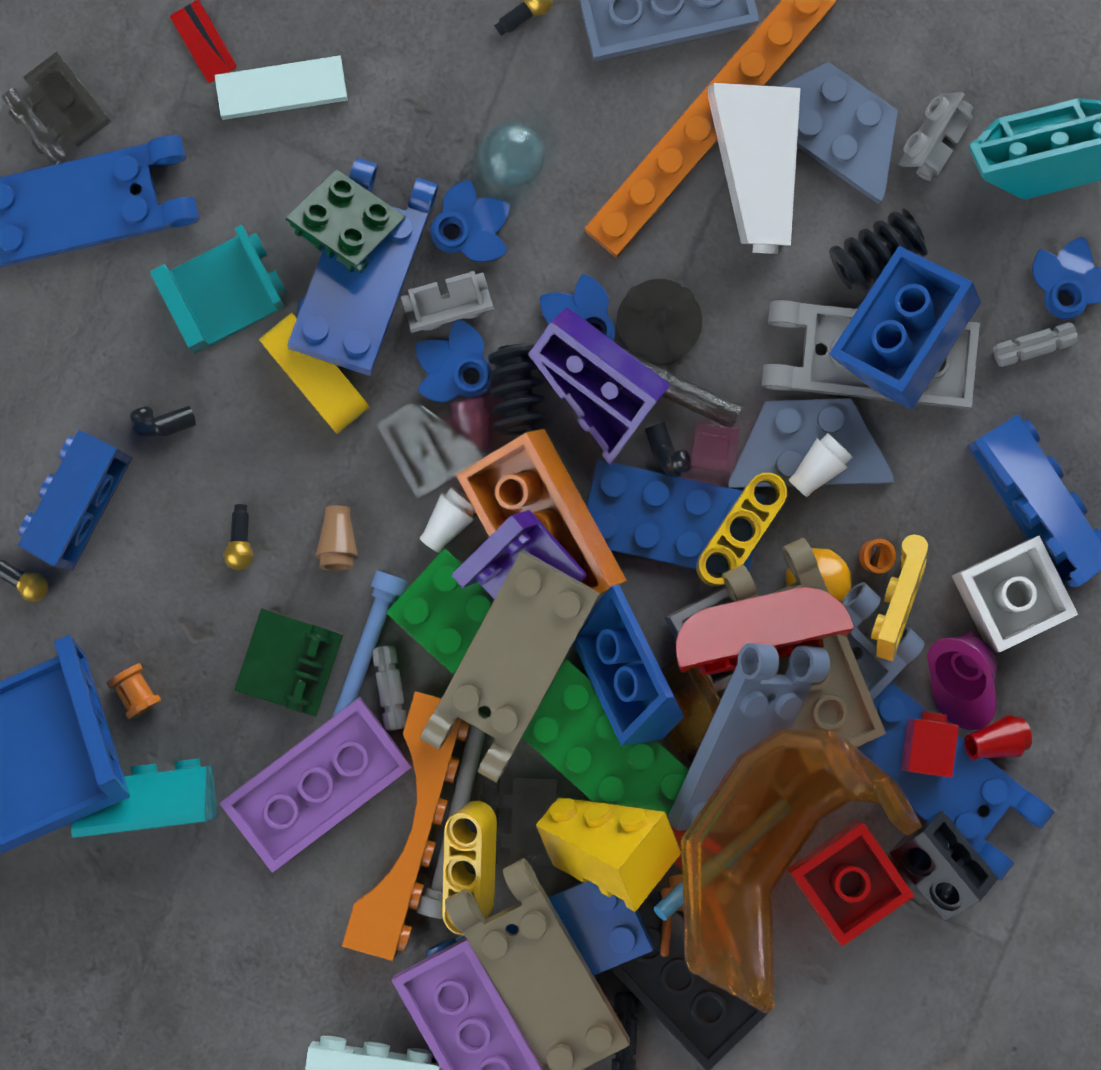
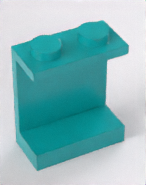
M243 225L234 228L238 236L172 270L166 264H163L149 271L188 348L194 354L286 308L280 296L286 294L287 291L276 270L270 273L267 272L261 259L268 254L256 232L248 235Z

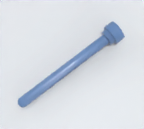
M379 570L375 571L370 585L374 587L371 596H374L375 599L333 716L357 699L373 656V649L377 645L386 620V612L389 610L391 603L394 604L398 596L400 597L405 592L408 584L407 580Z

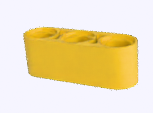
M291 312L259 338V341L334 432L338 434L368 410L370 406L335 364L288 349V341L297 320L296 316Z
M761 473L756 475L746 485L698 558L696 571L699 578L705 584L710 586L725 584L723 578L712 577L707 572L706 560L710 555L719 554L723 556L729 564V570L744 564L787 497V487L778 475ZM766 482L774 487L776 500L773 504L763 505L756 500L754 489L758 483ZM743 518L751 524L752 536L748 541L740 542L732 537L730 525L734 519Z
M471 801L465 804L448 819L444 829L442 916L446 927L458 935H464V933L452 922L446 909L445 899L464 889H468L478 903L485 919L491 915L494 908L497 820L493 809L482 801ZM465 818L475 824L477 833L467 828ZM463 861L473 865L476 875L466 870Z

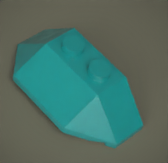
M1077 98L997 118L982 132L978 139L969 144V151L982 179L1023 200L1101 181V100Z

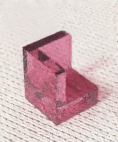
M697 422L693 431L694 441L690 467L722 471L723 475H731L735 468L740 428Z

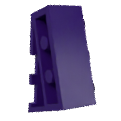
M568 307L549 323L528 354L561 399L565 397L579 416L578 423L584 431L589 430L604 450L602 455L609 465L625 448L670 386L668 382Z

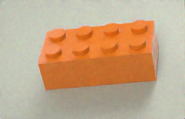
M545 429L524 433L456 474L489 537L511 515L530 510L586 573V578L581 583L601 593V596L612 585H620L627 581Z

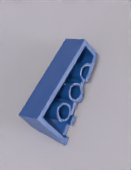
M1017 414L967 447L1025 538L1030 539L1040 536L1065 588L1081 586L1101 571V531L1098 528L1092 529L1084 516L1087 514V509L1083 501L1075 492H1068L1061 481V478L1064 477L1061 467L1052 456L1046 457L1037 444L1040 441V436L1033 424L1027 419L1023 421L1019 414Z

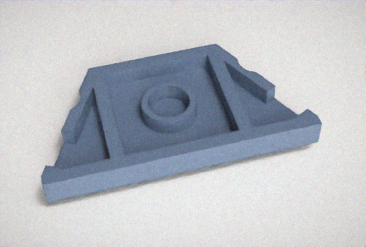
M830 62L780 86L800 88L797 148L879 205L885 196L898 110Z
M851 398L765 401L732 475L728 480L727 486L732 489H744L756 475L773 473L784 481L786 487H795L789 479L796 472L817 438L821 440L827 433L837 440L853 457L846 464L848 466L846 470L822 486L894 483V475ZM766 482L758 483L755 488H774Z

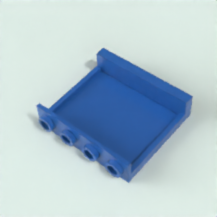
M70 634L54 641L58 654L57 657L0 681V854L130 797L86 654Z

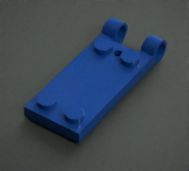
M179 135L162 136L149 141L147 144L0 177V268L170 228L188 226L198 222L200 218L194 197L175 198L159 205L151 170L160 166L174 165L186 159L182 137ZM134 185L142 186V192L139 195H132L131 189Z
M357 157L349 178L371 192L377 175L378 164ZM417 178L411 192L407 210L393 207L405 215V219L367 256L370 259V263L363 273L360 274L356 270L351 273L345 265L336 260L337 255L329 258L326 256L327 248L323 249L288 341V349L371 376L427 220L432 211L439 184Z
M890 682L873 700L886 734L842 755L924 821L943 810L1001 881L1015 863L992 844L988 843L985 837L1009 807H1012L1023 818L1039 829H1042L1055 813L1054 810L1037 796L1027 791L989 759H970L964 748V740L960 736L957 737L952 778L901 770L908 718L920 719L921 711H928ZM980 805L988 807L989 813L986 817L978 815L977 809Z
M590 881L586 883L581 882L548 896L593 975L649 953L655 948L639 910L637 909L636 912L626 907L624 900L615 895H612L610 898L601 893L599 886ZM515 924L506 926L509 933L514 934L519 931ZM458 935L427 949L425 952L429 957L465 938V935Z

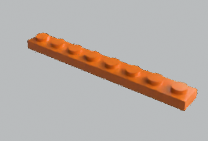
M781 0L708 86L713 83L766 86L832 10L836 0ZM708 86L584 228V232L616 259L718 142L708 100Z

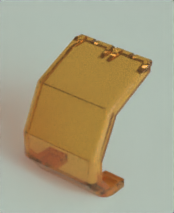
M782 727L736 758L681 839L685 961L692 973L763 1013L771 1012L775 1005L772 996L774 995L772 891L820 820L849 801L881 804L890 822L907 836L922 827L897 782L840 733Z

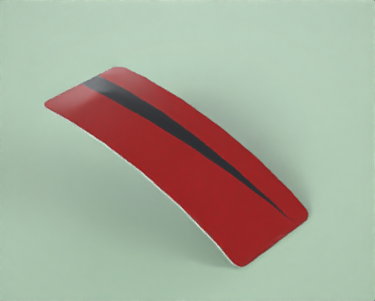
M199 0L170 15L172 22L208 83L215 80L214 75L229 73L236 69L235 61Z

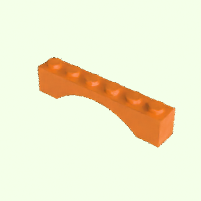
M418 691L414 693L403 731L404 738L412 755L416 774L417 805L412 830L402 854L391 871L375 888L354 903L342 947L391 961L395 958L397 950L401 952L406 951L412 927L404 924L409 908L415 910L418 908L424 884L417 883L421 866L429 868L436 842L430 841L429 836L433 823L437 825L442 824L448 800L442 799L441 794L445 781L454 782L460 758L453 756L457 739L461 741L466 740L470 727L468 722L458 717L440 750L420 740L427 722L442 698Z

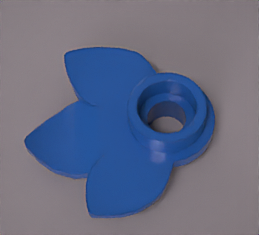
M470 180L460 182L451 187L445 194L443 212L433 220L431 225V239L439 250L450 254L462 252L474 262H489L501 258L507 253V248L496 233L501 230L508 218L510 204L495 198L477 199L472 182ZM449 226H455L460 230V235L454 240L447 239L444 236V231Z
M1084 237L1077 238L1065 245L1057 256L1045 250H1038L1033 261L1032 272L1035 282L1045 292L1044 303L1051 315L1063 320L1073 319L1084 311L1086 305L1101 303V267L1094 268L1092 253ZM1060 292H1066L1071 296V305L1064 306L1059 302L1058 295Z
M582 274L576 284L573 295L552 292L544 293L540 296L542 315L548 324L568 307L589 324L598 326L609 339L614 340L615 326L607 315L609 298L605 289L593 277Z
M459 319L455 320L451 327L449 342L445 340H425L416 343L415 348L419 363L424 371L429 374L418 388V391L426 398L440 403L449 402L459 395L466 398H477L484 395L491 387L492 380H490L489 373L492 369L489 363L483 359L484 341L481 335L467 322ZM469 370H475L480 374L479 381L472 385L467 384L463 379L464 374Z

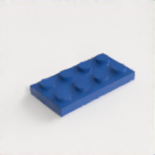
M597 460L587 508L611 552L696 570V563L700 554L742 491L681 477H669L667 474L616 463L609 465L606 461ZM754 493L756 500L760 504H764L765 496ZM737 518L731 522L730 533L735 540L746 542L752 536V526L747 520ZM754 549L743 564L748 571L750 570ZM712 554L706 560V570L709 573L722 575L729 570V564L723 556Z

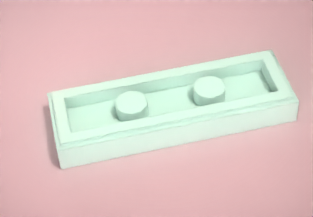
M341 56L214 75L222 120L348 101Z

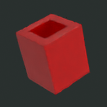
M921 711L920 719L908 718L901 770L952 778L959 725L946 723V714Z

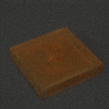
M677 660L661 667V670L684 715V718L668 733L679 755H682L700 747L721 700L708 676L700 675L698 667H691L690 670L682 673Z

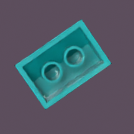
M200 758L174 761L175 770L158 772L157 763L132 766L131 775L124 776L130 797L72 822V838L205 822L218 817L213 765L201 766Z

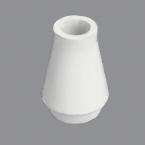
M827 433L821 440L818 438L815 440L789 481L804 496L808 497L813 491L848 468L846 464L853 456Z
M451 487L446 494L441 493L425 531L419 539L434 551L441 553L451 540L476 519L474 516L476 511L469 498L454 487Z

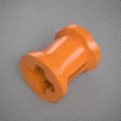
M140 663L120 672L106 682L109 689L114 688L127 709L126 716L129 720L143 714L161 702L159 695L153 694L141 674L143 667Z

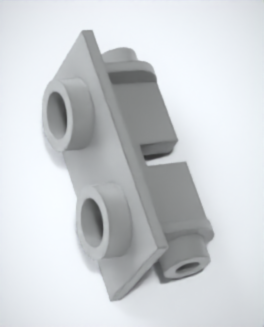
M963 92L940 93L929 103L925 111V120L919 130L913 133L904 145L903 151L905 153L898 163L900 167H919L916 174L927 181H931L933 176H939L953 152L951 148L942 142L943 138H947L953 144L958 143L973 119L971 112L974 108L971 104L962 100L965 95Z
M470 271L469 273L445 279L449 293L443 295L440 294L437 282L408 289L409 294L401 296L411 333L420 330H433L442 324L462 318H475L483 312L493 310L494 307L484 273L475 274L474 271Z

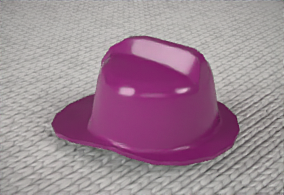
M968 631L956 638H941L934 642L927 653L933 696L937 708L942 714L947 715L949 722L959 725V728L968 731L984 728L991 723L996 714L997 700L994 679L998 671V665L994 651L987 643L978 638L976 631Z

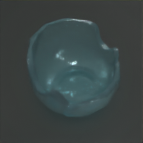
M504 122L493 126L481 138L477 151V158L482 173L505 187L528 184L541 172L546 156L541 137L525 124L518 122Z

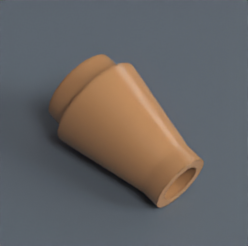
M335 505L325 507V517L315 555L317 559H320L319 567L321 569L329 571L351 570L354 568V560L358 559L351 522V508L347 506Z

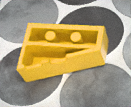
M559 797L536 824L553 866L583 883L590 881L599 886L601 893L609 898L612 895L624 900L626 907L634 912L637 911L681 854L666 813L663 811Z

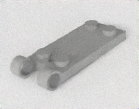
M786 300L770 301L769 325L783 328L803 327L805 328L801 367L764 364L762 388L893 401L873 390L829 355L858 309ZM968 322L916 404L967 410L972 408L980 323ZM816 345H824L826 347V354L823 356L817 355L815 352Z

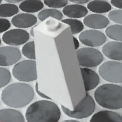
M713 83L708 86V100L741 244H753L752 253L778 254L779 246L791 245L800 88Z

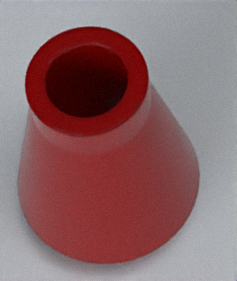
M1006 715L977 732L966 735L964 738L966 754L972 760L1020 757L1032 745V733L1028 723L1022 717H1014L1012 715Z

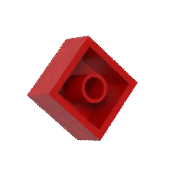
M855 820L786 868L831 936L842 947L914 897V894L867 826L859 820Z

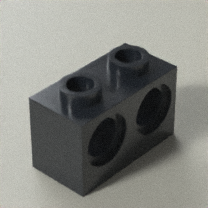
M943 810L909 830L889 852L944 921L980 902L999 879Z

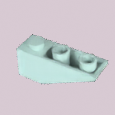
M321 1036L320 1042L312 1041L308 1047L305 1070H440V1066L437 1060L433 1058V1053L430 1050L408 1048L407 1054L389 1052V1045L378 1042H364L363 1048L346 1046V1039L335 1036Z

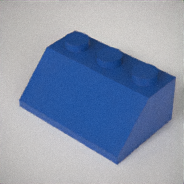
M898 246L829 355L876 392L913 410L981 304L974 283Z
M78 430L75 437L69 436L65 441L59 454L62 462L56 474H49L43 482L39 491V497L42 500L35 513L30 512L27 514L18 532L22 536L18 546L54 567L70 571L74 570L133 458L81 430Z
M612 585L594 605L573 645L621 746L659 741L684 718V715L620 585Z

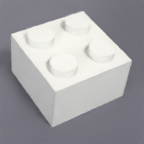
M1040 536L1027 539L952 575L983 641L989 645L994 653L1002 652L1078 615Z

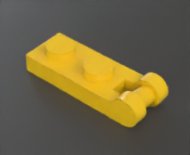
M909 535L902 542L901 574L899 578L892 576L889 581L884 601L889 602L890 605L886 615L878 614L871 635V639L877 640L876 657L892 662L894 661L926 568L928 543L920 535Z

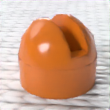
M871 539L861 546L858 552V560L868 572L885 573L894 566L896 551L894 546L885 539ZM876 545V546H878V547L876 548L875 555H874V558H873V563H872V565H871V564H870L871 554H872L873 546Z

